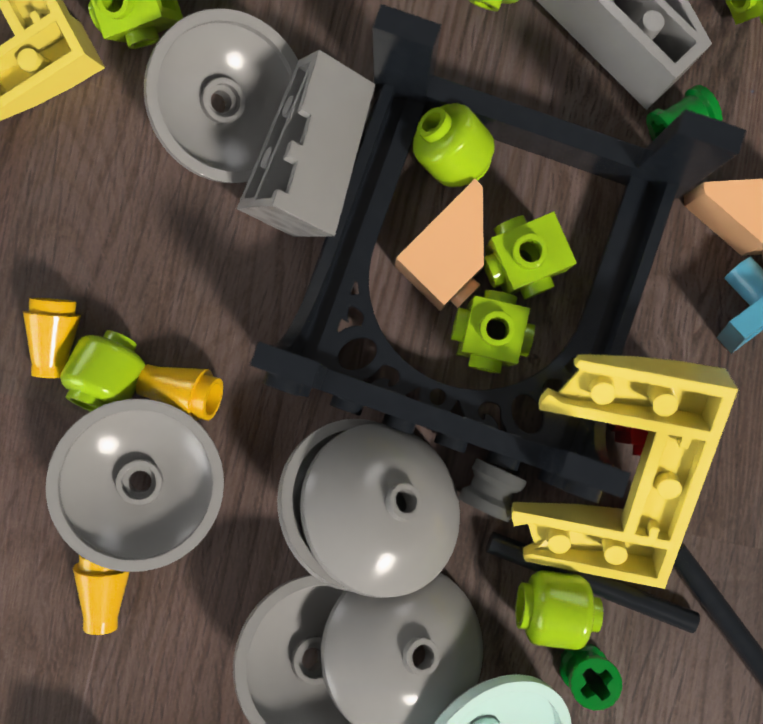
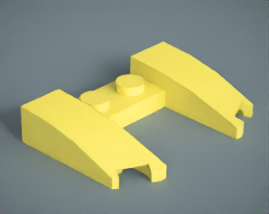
M0 0V9L15 35L0 45V121L31 109L71 89L105 68L83 25L70 15L63 0Z
M578 354L574 359V364L579 370L558 392L547 388L540 396L539 410L648 430L649 433L624 509L582 504L513 502L511 518L514 526L528 524L533 543L523 547L525 562L665 589L738 388L725 368L638 356Z

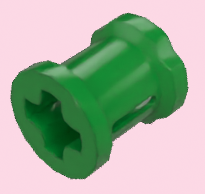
M695 85L685 92L684 99L665 110L655 109L650 112L646 118V125L652 141L685 109L722 121V110L714 94L702 85Z
M586 644L582 649L577 650L565 649L560 657L559 673L563 682L570 688L575 700L583 707L593 711L605 710L613 706L619 699L622 691V677L617 667L593 644ZM592 668L596 677L587 682L582 674L587 669Z

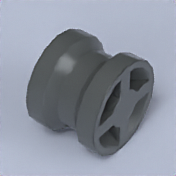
M476 458L471 467L474 477L469 486L462 488L458 499L493 517L509 522L512 508L510 504L515 494L523 491L527 481Z

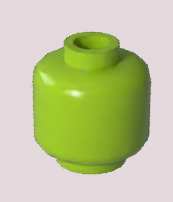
M460 103L445 104L426 112L420 119L413 138V153L418 162L439 183L449 188L469 185L474 179L478 181L482 178L490 167L495 151L494 138L489 130L468 106Z
M107 330L103 337L87 335L80 338L60 375L62 385L68 390L65 396L66 399L88 411L115 401L132 399L136 391L138 377L145 367V362L134 352L137 344L127 336L111 330Z
M545 570L537 571L530 577L528 583L522 582L519 585L515 608L516 625L518 629L525 630L528 640L536 646L568 650L582 649L588 642L591 632H599L602 627L603 603L601 598L593 596L590 583L581 575Z

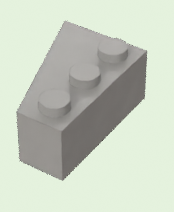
M537 0L646 110L680 79L712 45L688 0Z

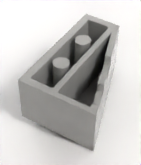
M317 50L298 60L237 209L293 237H335L364 125L371 113L372 106L370 103L375 84L321 50Z

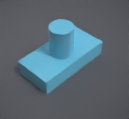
M751 256L734 267L724 278L750 305L729 321L717 336V339L731 354L763 331V268Z

